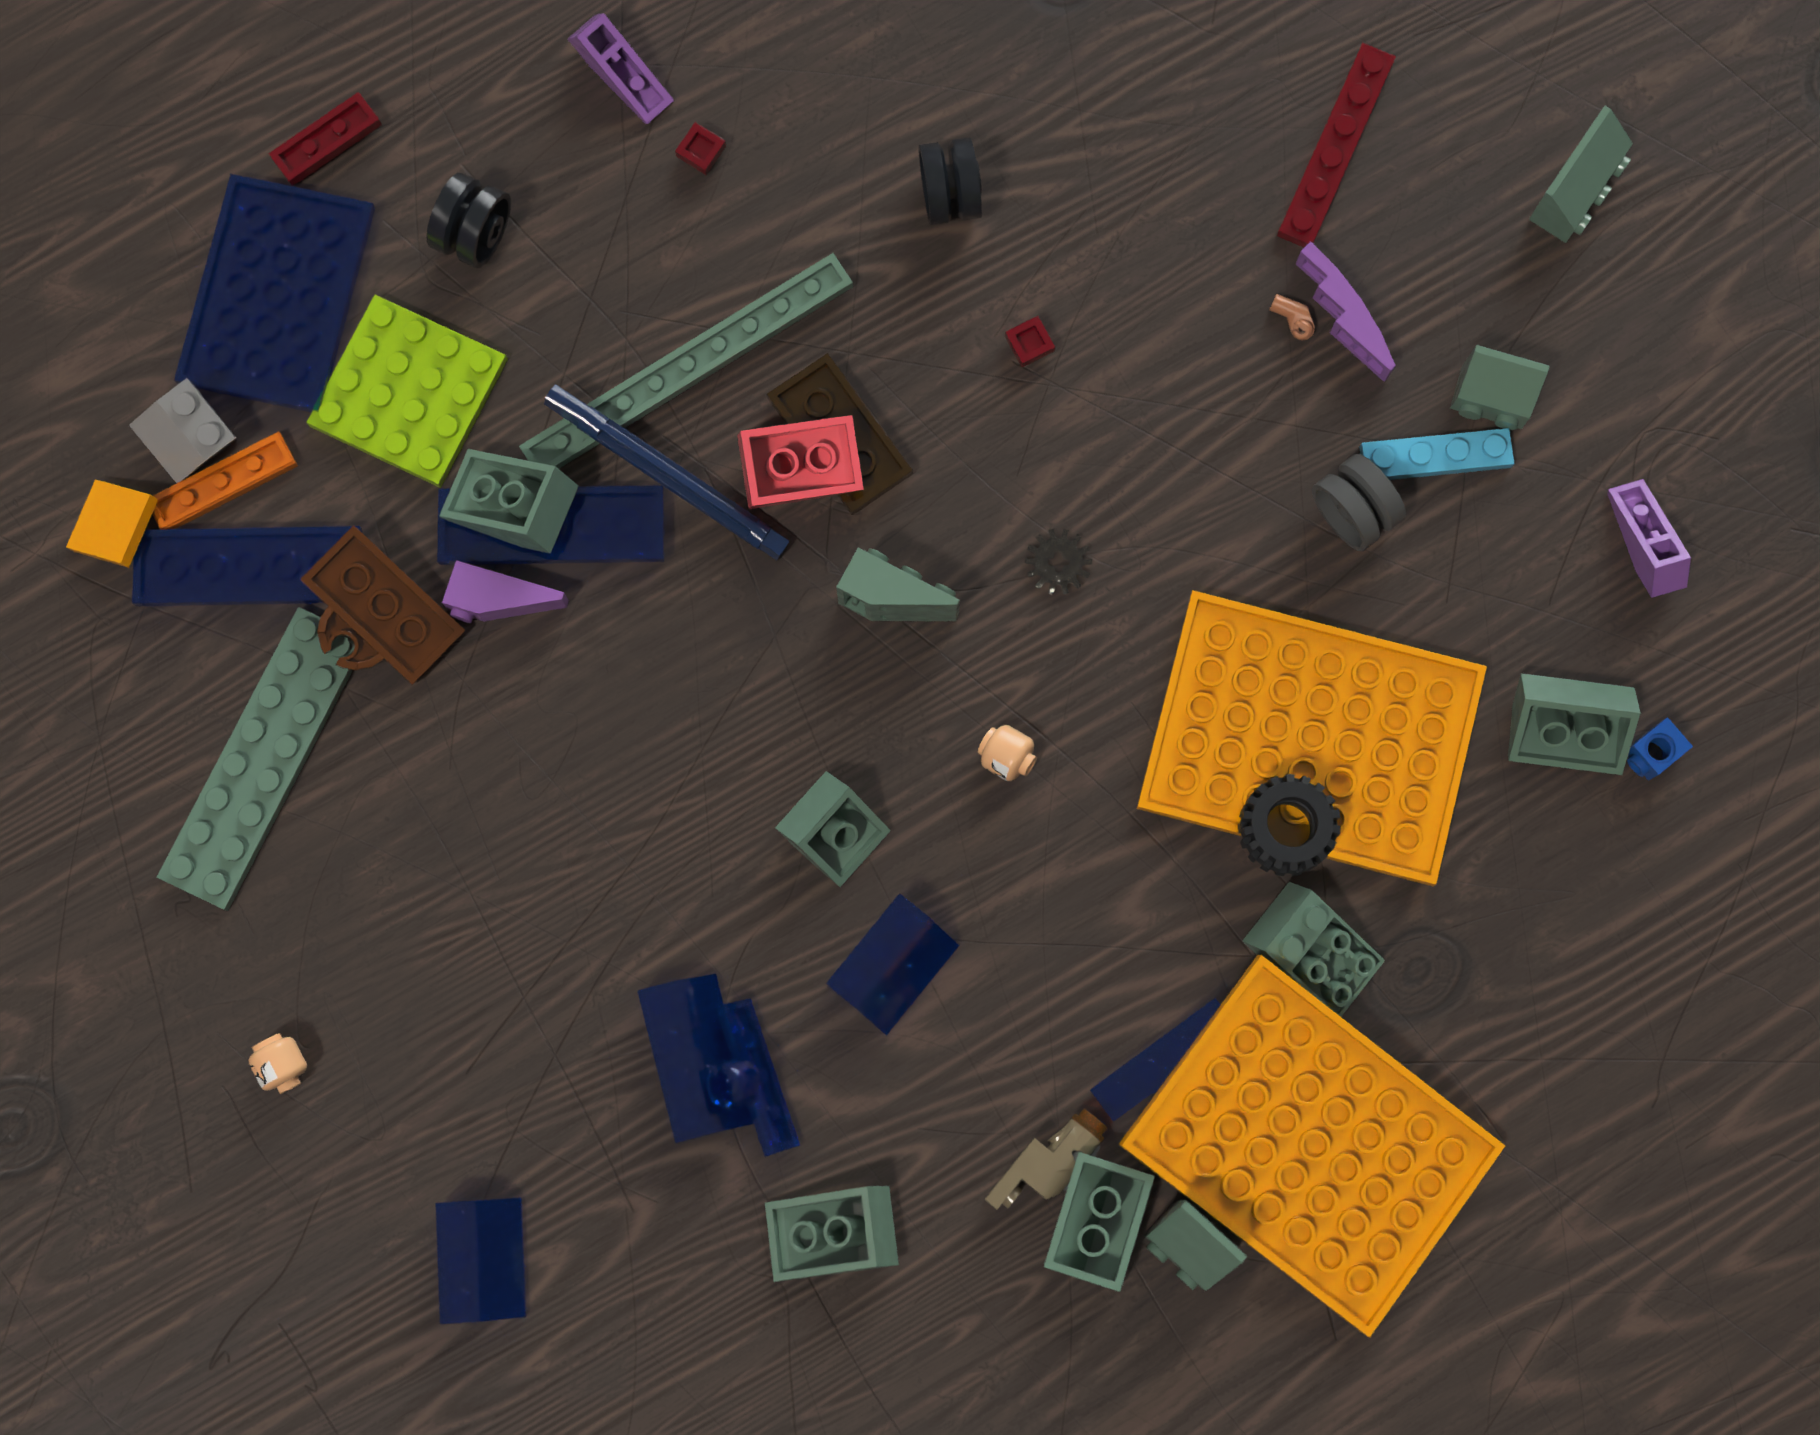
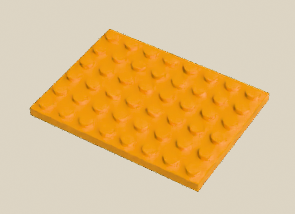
M1192 590L1136 809L1242 836L1241 833H1238L1241 809L1246 804L1247 799L1262 783L1265 784L1269 779L1276 776L1283 778L1286 774H1294L1297 779L1305 776L1311 778L1309 783L1315 786L1320 783L1324 786L1325 789L1322 792L1327 797L1331 794L1335 800L1332 804L1334 810L1339 809L1340 818L1337 820V825L1341 826L1340 834L1336 837L1335 841L1337 843L1334 849L1327 855L1326 859L1435 886L1487 666ZM1278 805L1268 814L1267 825L1269 832L1280 844L1288 847H1298L1309 838V821L1298 808L1291 805Z
M1262 955L1256 956L1119 1143L1122 1148L1369 1338L1505 1148V1145Z

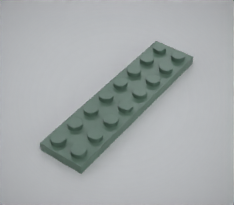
M300 607L297 608L157 875V878L226 911L230 909L353 671L342 669L336 666L339 658L352 654L355 647L354 642L347 636H339L332 642L331 651L324 655L317 633L320 617Z

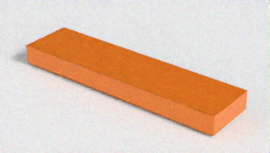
M278 431L153 495L158 501L152 515L161 532L165 535L298 467V464L284 437Z

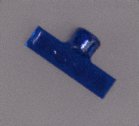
M751 998L727 1003L715 1008L731 1059L712 1066L707 1076L706 1087L711 1100L724 1109H732L742 1105L748 1108L765 1157L800 1146Z
M1216 998L1090 1089L1113 1122L1146 1097L1159 1090L1221 1004Z

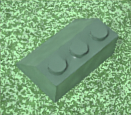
M1604 106L1529 218L1530 221L1565 243L1573 232L1579 236L1592 218L1587 211L1593 203L1598 207L1601 205L1612 189L1606 184L1611 175L1619 178L1631 160L1625 155L1633 143L1609 107Z
M1521 673L1512 705L1508 760L1622 775L1641 714L1635 688Z
M1078 1152L1044 1267L1120 1292L1155 1176Z

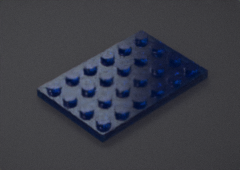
M230 174L174 381L179 384L188 378L197 389L307 412H319L327 383L332 375L375 212L373 203Z

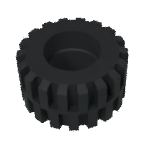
M1286 774L1283 778L1276 776L1269 779L1267 783H1262L1247 799L1239 815L1241 821L1238 824V833L1242 835V840L1240 841L1242 848H1247L1250 853L1247 857L1252 862L1256 860L1260 863V869L1266 872L1269 870L1275 871V875L1284 876L1285 874H1291V876L1300 875L1302 872H1308L1315 868L1334 849L1337 843L1335 841L1336 837L1340 834L1341 826L1337 825L1340 813L1339 809L1334 810L1332 805L1335 802L1331 794L1327 797L1322 792L1325 787L1320 783L1315 786L1309 783L1311 778L1302 776L1300 779H1297L1294 774ZM1278 805H1291L1305 814L1310 825V835L1304 844L1298 847H1288L1280 844L1272 837L1268 829L1267 817L1274 807Z

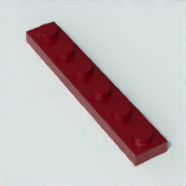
M1362 42L1280 226L1277 237L1303 248L1310 241L1314 243L1396 56Z

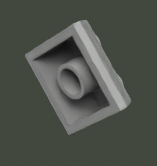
M188 378L163 395L129 424L176 483L186 479L237 440L235 435Z

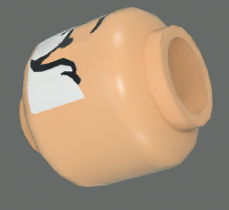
M1009 725L1000 726L998 729L992 727L986 733L978 748L982 766L1005 781H1013L1020 774L1026 777L1037 760V757L1032 754L1034 750L1033 740Z
M278 1033L252 1047L254 1053L249 1057L248 1062L263 1090L270 1091L277 1088L278 1092L283 1094L301 1084L298 1077L306 1071L307 1063L293 1038H282L281 1034Z

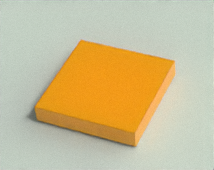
M95 479L66 548L76 553L129 568L158 499L147 493Z

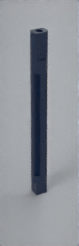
M557 384L546 395L544 405L756 549L762 550L778 561L787 548L789 540L772 530V527L592 406L589 407Z

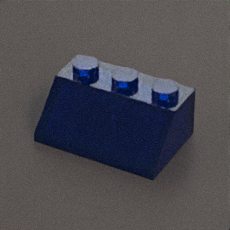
M899 893L827 981L826 985L827 988L887 1036L958 949L959 945L929 916Z
M522 1198L436 1203L440 1324L526 1317Z

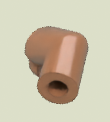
M1276 294L1269 311L1287 318L1291 333L1296 339H1309L1315 329L1309 308L1304 304Z

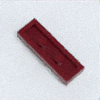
M357 92L268 154L291 186H294L382 124L361 94Z

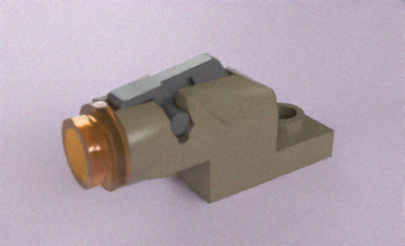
M1083 1108L1079 1115L1074 1114L1065 1127L1047 1140L1050 1143L1047 1148L1034 1138L984 1200L996 1210L1001 1204L1008 1209L1022 1192V1189L1017 1186L1021 1180L1044 1199L1061 1194L1063 1190L1067 1191L1078 1152L1095 1157L1100 1149L1099 1144L1105 1139L1102 1135L1108 1128Z

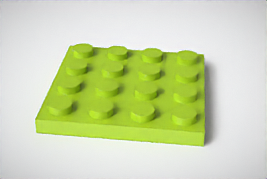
M374 295L306 423L317 431L441 488L508 358L497 350Z

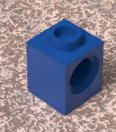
M1667 717L1631 745L1627 763L1638 776H1645L1649 781L1661 774L1693 746ZM1649 743L1657 744L1661 748V760H1656L1650 756L1648 752Z

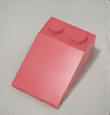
M852 415L743 430L737 435L749 509L864 490Z

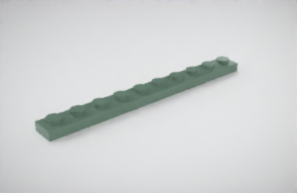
M834 253L586 405L592 406L621 427L626 428L853 288V282ZM564 418L519 447L528 461L556 466L559 469L600 443Z

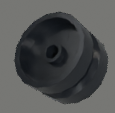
M971 137L951 140L948 146L949 164H946L943 149L938 142L918 145L921 181L929 225L949 223L952 217L951 199H954L956 211L961 220L982 218L981 177Z
M456 173L443 187L433 207L427 228V243L429 247L445 255H451L456 251L459 261L474 268L484 266L496 251L508 224L511 211V197L509 193L493 186H486L482 189L478 179L464 173Z

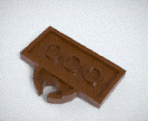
M354 525L300 579L307 588L328 606L320 617L317 631L320 647L324 655L331 651L332 642L339 636H347L354 642L355 647L352 654L339 658L336 666L342 669L365 670L373 668L385 660L413 685L465 632V629Z

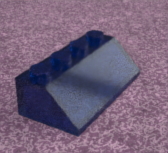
M717 974L675 980L638 990L675 1143L683 1144L755 1124Z

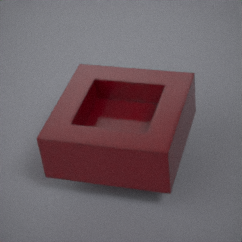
M695 122L675 150V154L682 161L707 175L726 148V141Z
M1039 316L1005 332V338L1022 368L1055 352V345Z

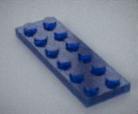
M663 485L578 487L551 554L519 547L441 518L439 515L450 489H439L437 562L439 565H455L456 560L471 565L664 562Z
M352 526L145 530L134 555L132 604L138 607L323 603L300 579ZM355 526L363 533V529L360 526Z

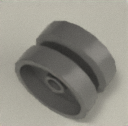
M1354 454L1344 461L1338 468V476L1327 474L1314 484L1311 489L1313 499L1326 522L1346 544L1357 551H1365L1378 541L1380 530L1391 531L1404 521L1407 516L1403 501L1391 481L1380 468L1361 454Z

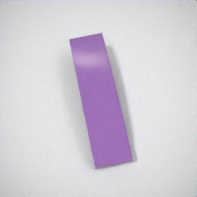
M1310 241L1301 250L1296 265L1319 285L1313 299L1336 319L1330 334L1385 382L1396 365L1380 329L1362 299L1339 269Z

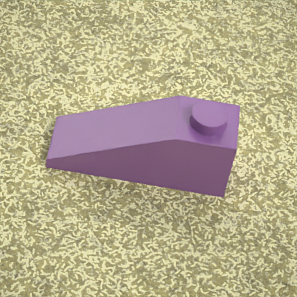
M604 13L594 15L568 38L569 42L591 69L645 124H648L674 101Z
M1641 479L1608 489V497L1635 571L1651 598L1686 588L1691 557L1645 481Z
M456 560L442 604L451 612L450 616L452 618L472 623L473 618L481 621H490L567 608L569 600L562 591Z

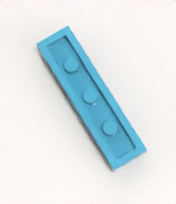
M1509 428L1364 442L1359 447L1360 454L1370 459L1389 480L1512 468L1514 465Z

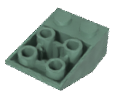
M859 547L857 548L836 586L838 604L870 621H956L959 617L960 600L955 598L956 593L952 589L940 583L932 586L922 581L923 576L916 570L907 566H902L899 569L888 563L889 558L886 555L872 548H869L867 552Z
M1288 882L1243 939V942L1256 955L1265 957L1340 1017H1342L1385 961L1312 890L1292 882Z

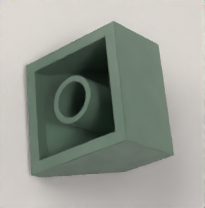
M1476 345L1461 367L1450 409L1459 411L1462 417L1478 420L1484 418L1495 421V425L1503 429H1522L1531 417L1550 366Z
M827 771L775 827L802 855L839 887L846 882L891 831L850 787Z

